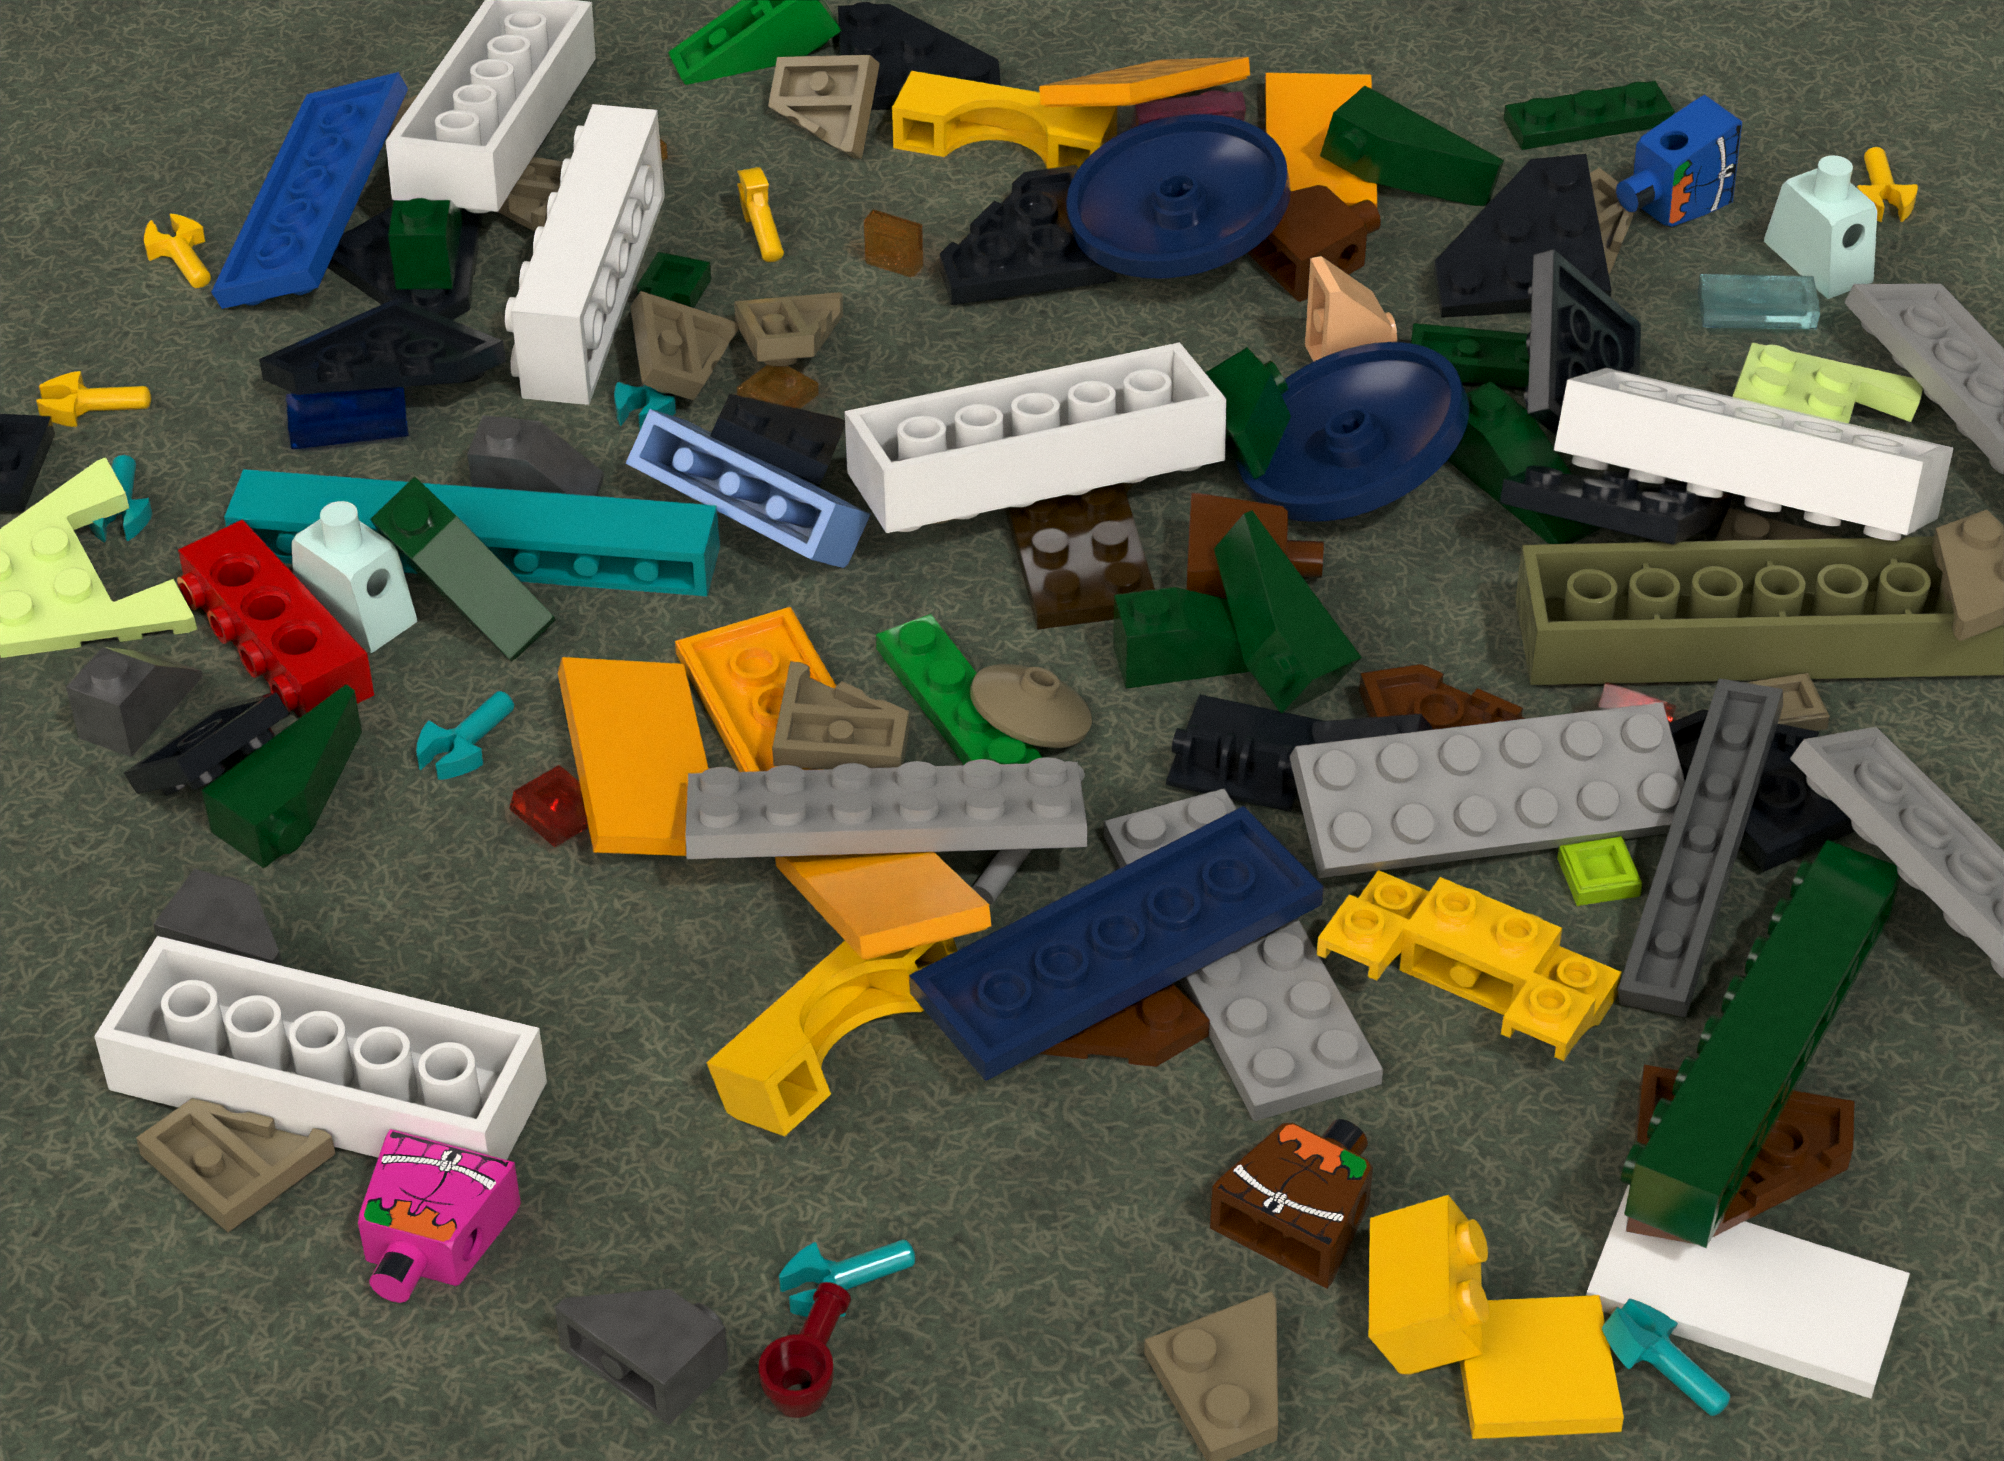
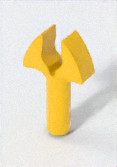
M1872 147L1864 154V161L1871 185H1858L1857 188L1874 202L1877 209L1878 222H1882L1885 208L1883 199H1887L1890 204L1898 208L1900 222H1903L1914 208L1918 185L1895 184L1885 151L1880 147Z
M760 167L739 170L738 175L741 183H738L737 186L744 219L746 222L752 223L763 260L766 262L779 261L783 257L784 251L768 204L769 184L766 176Z
M170 214L172 229L176 233L175 237H171L169 234L158 232L156 225L150 220L144 233V244L148 260L151 261L161 256L170 257L192 287L201 288L208 285L211 280V274L192 249L193 245L205 242L203 226L190 218Z
M76 371L40 384L39 389L42 399L36 400L40 416H51L54 423L77 427L78 416L88 411L147 409L151 404V393L146 386L87 388L84 386L81 371Z

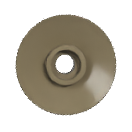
M1016 664L991 665L983 668L975 675L970 687L972 703L987 722L1006 735L1028 744L1048 748L1073 746L1080 743L1087 736L1092 724L1091 712L1082 697L1066 683L1059 680L1055 674L1044 668Z

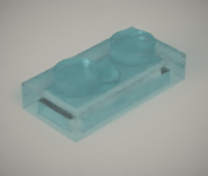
M1700 274L1697 292L1702 327L1817 330L1820 308L1814 276Z

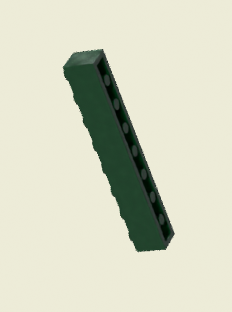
M1829 840L1824 844L1814 863L1802 861L1791 887L1790 898L1792 900L1780 898L1769 923L1767 935L1770 936L1769 939L1759 935L1751 948L1744 970L1747 976L1744 978L1735 975L1732 978L1721 1007V1013L1724 1015L1722 1018L1715 1015L1709 1017L1698 1043L1697 1054H1699V1057L1697 1059L1690 1056L1685 1057L1673 1085L1672 1095L1675 1096L1673 1101L1665 1098L1660 1099L1648 1126V1143L1645 1145L1636 1141L1626 1158L1620 1179L1621 1182L1630 1185L1624 1212L1625 1216L1707 1248L1891 916L1901 879L1897 871V865Z

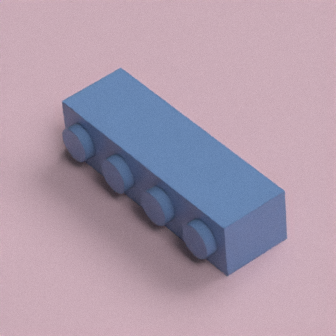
M649 409L626 464L705 505H717L718 512L811 560L841 568L849 564L871 515L870 513L781 468L710 437L711 432L687 420Z

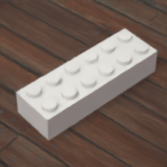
M485 0L386 140L392 200H411L414 198L451 200L457 207L465 208L472 213L498 212L596 59L592 2L579 0Z
M592 104L585 125H578L576 128L573 155L571 159L565 158L562 163L560 188L558 192H551L549 196L547 221L544 227L538 226L535 231L533 256L530 262H523L520 270L518 294L516 297L508 299L505 310V327L507 332H514L515 340L511 354V373L513 377H519L521 396L524 399L590 404L665 197L657 110Z
M1180 342L844 411L847 473L886 533L895 531L910 532L927 524L951 519H970L983 512L1006 507H1026L1039 500L1067 494L1082 495L1099 487L1123 482L1138 483L1150 476L1178 470L1193 471L1199 469L1202 465L1225 461L1226 398Z
M1609 368L1567 380L1554 446L1555 451L1573 455L1572 463L1580 467L1606 470L1608 469V464L1630 468L1629 477L1638 481L1662 484L1665 483L1666 477L1687 482L1686 490L1696 495L1720 498L1723 496V491L1746 496L1744 504L1754 509L1780 512L1782 505L1804 510L1803 518L1809 522L1826 526H1840L1841 520L1865 525L1864 534L1890 541H1899L1902 534L1908 535L1916 532L1921 527L1938 519L1953 453V447Z
M157 936L94 1036L107 1085L111 1091L178 1108L191 1098L223 1105L226 1110L233 1113L252 1112L274 1118L276 1129L306 1137L309 1136L313 1128L324 1130L332 1136L334 1147L377 1158L387 1133L392 1129L507 1160L547 1083L540 1030L537 1027Z

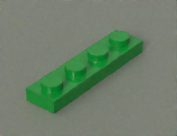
M932 614L876 634V649L964 765L979 759L992 760L999 764H1028L1035 759L1043 758L1032 744L1006 735L979 714L970 697V687L977 672Z

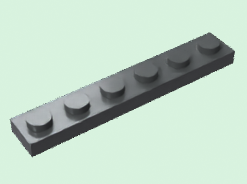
M1718 679L1618 987L1620 1005L1687 1017L1781 715L1783 689Z

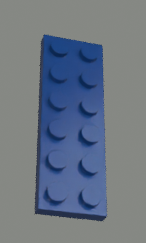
M399 72L306 95L211 291L222 309L242 304L253 306L269 298L292 293L303 295L319 287L408 91Z

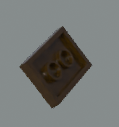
M1123 483L1095 488L1082 495L1067 494L1039 500L1026 507L1005 508L1037 630L1114 620V595L1155 590Z

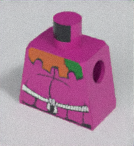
M390 1129L379 1154L358 1221L365 1260L378 1264L369 1280L372 1289L384 1299L402 1303L410 1298L420 1277L454 1286L460 1285L511 1220L521 1204L515 1163Z

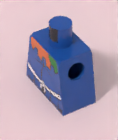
M1703 95L1641 136L1636 144L1634 174L1619 182L1616 186V195L1621 206L1628 212L1643 209L1661 224L1672 227L1704 216L1732 203L1742 121L1712 99Z

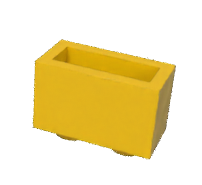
M1449 1195L1370 1218L1368 1337L1400 1374H1414L1483 1355L1482 1323L1487 1322L1489 1318V1306L1482 1288L1481 1263L1487 1261L1488 1246L1479 1223L1474 1219L1468 1220Z

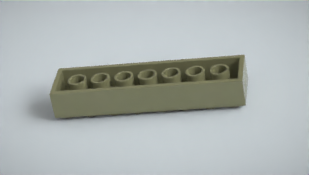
M1934 536L1901 537L1899 541L1878 538L1688 541L1676 544L1639 542L1522 545L1515 598L1530 685L1718 681L1719 678L1732 681H1748L1808 673L1811 679L2004 675V625L1959 641L1954 636L1952 625L1955 615L1951 601H1945L1941 585L1943 572L1936 565L1932 549Z

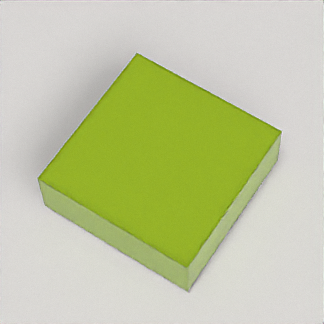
M1622 836L1559 846L1557 860L1577 906L1640 896L1642 881Z

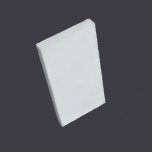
M1630 1185L1627 1186L1586 1296L1600 1295L1603 1312L1612 1314L1617 1307L1621 1309L1627 1300L1631 1298L1655 1308L1677 1322V1327L1671 1333L1673 1335L1867 1398H1872L1910 1273L1745 1221L1713 1237L1707 1248L1686 1242L1626 1232L1627 1216L1624 1215Z

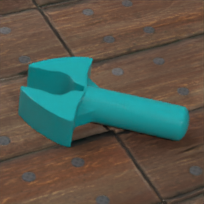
M617 382L615 386L616 418L620 426L623 425L632 410L642 408L645 404L647 405L638 415L640 430L649 409L671 416L676 413L675 397L665 395V393L658 392L652 387L645 385L635 387Z
M128 455L115 457L112 462V469L126 493L129 509L107 518L95 520L88 525L94 535L104 543L107 537L106 527L116 519L117 515L121 514L124 520L123 528L126 541L134 538L148 524L152 517L149 498L132 499L136 462Z
M495 692L453 729L446 730L428 721L421 730L417 742L416 753L419 769L422 770L432 761L435 755L444 752L450 753L443 756L435 764L438 780L460 776L482 766V750L480 747L475 746V744L514 710L512 698L505 692Z
M902 1239L836 1262L824 1259L820 1254L817 1243L813 1242L799 1251L783 1268L779 1275L780 1292L796 1288L805 1282H815L818 1284L830 1282L843 1287L847 1291L850 1288L914 1266L915 1252L912 1245L907 1240ZM816 1289L806 1290L789 1296L790 1312L807 1317L814 1303L813 1295ZM846 1312L841 1314L840 1317L845 1316Z
M1631 1298L1627 1300L1621 1309L1617 1307L1603 1325L1602 1331L1614 1353L1628 1369H1631L1636 1363L1643 1360L1650 1362L1710 1416L1718 1415L1726 1408L1730 1401V1393L1670 1341L1669 1336L1677 1327V1322L1655 1308Z

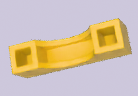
M911 71L892 106L893 148L945 157L955 149L969 143L985 140H1003L1030 148L1042 158L1047 169L1077 165L1079 169L1094 151L1117 136L1118 106L1045 107V105H1041L1040 92Z
M954 938L867 960L862 959L846 941L841 943L706 1062L726 1113L737 1120L785 1137L831 1095L821 1066L826 1054L839 1039L856 1027L876 1018L897 1013L922 1012L924 1010L910 994L909 975L958 951Z

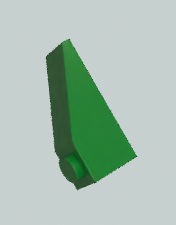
M741 0L674 47L668 54L684 84L689 85L776 66L777 57L806 56L813 50L824 46L830 38L842 30L824 0Z

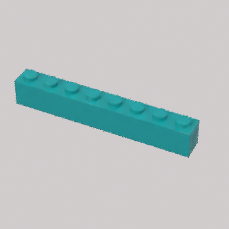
M243 469L224 516L225 524L227 527L243 519L283 563L292 564V540L296 534L320 519V512L326 505L337 501L352 503L358 510L359 521L379 533L370 518L408 482ZM423 483L486 545L520 582L708 596L720 550L717 505ZM400 557L404 573L418 574Z

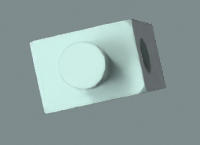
M1835 155L1823 157L1819 161L1817 169L1789 178L1782 184L1764 237V242L1827 299L1850 291L1853 284L1872 283L1874 280L1876 206L1873 201L1850 182L1853 170L1852 163L1844 157Z
M345 501L330 503L321 510L318 521L296 534L292 540L293 574L361 647L373 653L418 622L398 550L392 542L359 521L358 510L355 505Z

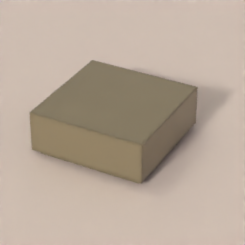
M1808 673L1748 682L1750 684L1783 689V708L1778 724L1814 731L1828 728L1830 715Z

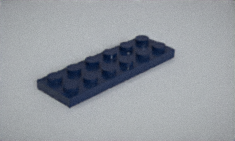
M1242 806L910 974V994L982 1078L987 1081L1321 906L1323 903L1324 887Z

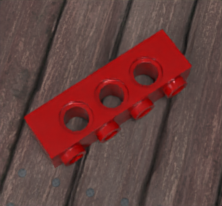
M243 519L178 549L183 575L177 578V583L188 606L192 610L202 608L207 613L210 626L219 641L223 644L230 641L233 642L238 648L240 659L248 673L253 678L262 675L268 681L271 693L277 692L288 712L294 710L301 718L345 684L355 690L357 704L374 696L367 652Z

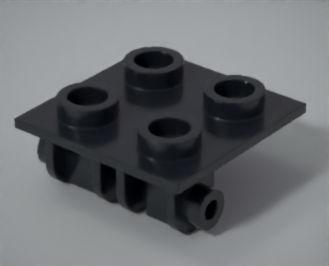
M1200 694L1187 728H1177L1175 731L1172 753H1175L1176 756L1167 776L1166 785L1201 793H1209L1225 788L1230 799L1291 812L1298 790L1289 756L1296 746L1315 744L1312 733L1313 723L1322 720L1286 712L1281 714L1277 710Z

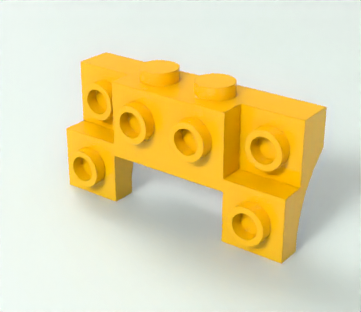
M1380 870L1376 872L1358 898L1350 894L1319 935L1317 943L1318 956L1326 959L1329 953L1334 951L1369 966L1368 977L1376 981L1389 964L1401 953L1400 971L1504 1015L1501 1035L1511 1038L1515 1030L1523 1032L1555 1046L1554 1057L1562 1061L1566 1059L1574 1045L1587 1030L1595 1025L1599 1026L1618 996V987L1622 973L1561 947L1562 927L1547 922L1534 914L1518 910L1487 897L1474 889L1463 887L1442 877H1439L1432 889L1427 891Z

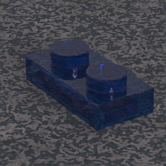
M404 387L305 395L286 394L288 433L292 450L409 436Z

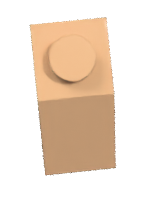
M1322 256L1310 258L1305 347L1313 362L1332 353L1360 345L1397 342V328L1390 312L1384 313L1370 289Z

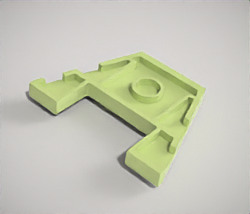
M1752 343L1732 397L1848 424L1854 404L1857 402L1911 422L1920 403L1923 387L1915 378L1793 352L1778 345Z
M106 457L94 462L0 529L1 658L81 647L83 641L117 637L120 642L143 639V633L173 629L174 634H182L197 630L194 615L174 579L113 602L76 536L74 530L89 525L95 520L107 518L129 509L126 493Z

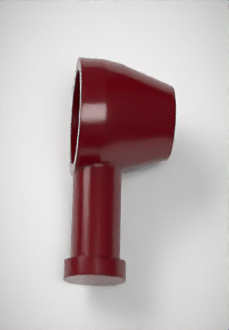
M823 1282L817 1286L813 1295L814 1303L799 1334L787 1335L776 1339L761 1354L758 1368L763 1391L773 1405L786 1416L801 1418L813 1414L819 1409L831 1389L834 1365L832 1354L826 1345L840 1315L847 1311L851 1302L850 1294L843 1287L834 1283ZM798 1384L809 1387L802 1390H787L789 1387Z

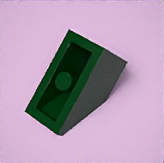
M426 198L394 200L388 237L396 289H453L462 227V212L451 200H429Z
M1246 347L1208 370L1205 374L1226 398L1225 446L1255 480L1265 474L1291 415L1282 397V394L1289 391V388L1281 372L1271 360L1263 364Z

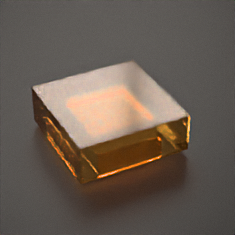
M873 209L864 219L866 264L910 278L912 276L915 277L923 267L922 224Z
M766 365L737 387V395L800 409L819 395L818 382L789 366Z

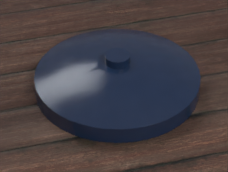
M1189 114L1172 116L1129 129L1094 151L1080 166L1071 181L1067 194V212L1076 243L1097 264L1114 272L1133 277L1176 278L1218 268L1245 255L1264 241L1277 227L1287 210L1291 193L1290 178L1285 156L1281 148L1271 136L1257 126L1222 115Z
M1381 342L1344 349L1304 366L1285 379L1289 391L1282 394L1291 418L1265 474L1254 480L1237 459L1236 464L1251 497L1256 502L1283 506L1288 511V519L1319 522L1357 516L1380 508L1406 495L1430 478L1449 459L1461 441L1469 418L1468 397L1452 363L1443 355L1430 348L1404 342Z

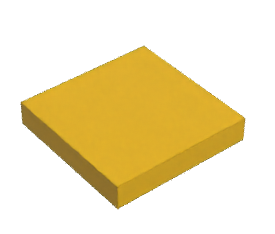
M1600 1295L1487 1300L1489 1318L1487 1322L1482 1323L1483 1355L1459 1361L1472 1439L1622 1431L1624 1415L1610 1345L1602 1331L1605 1320Z

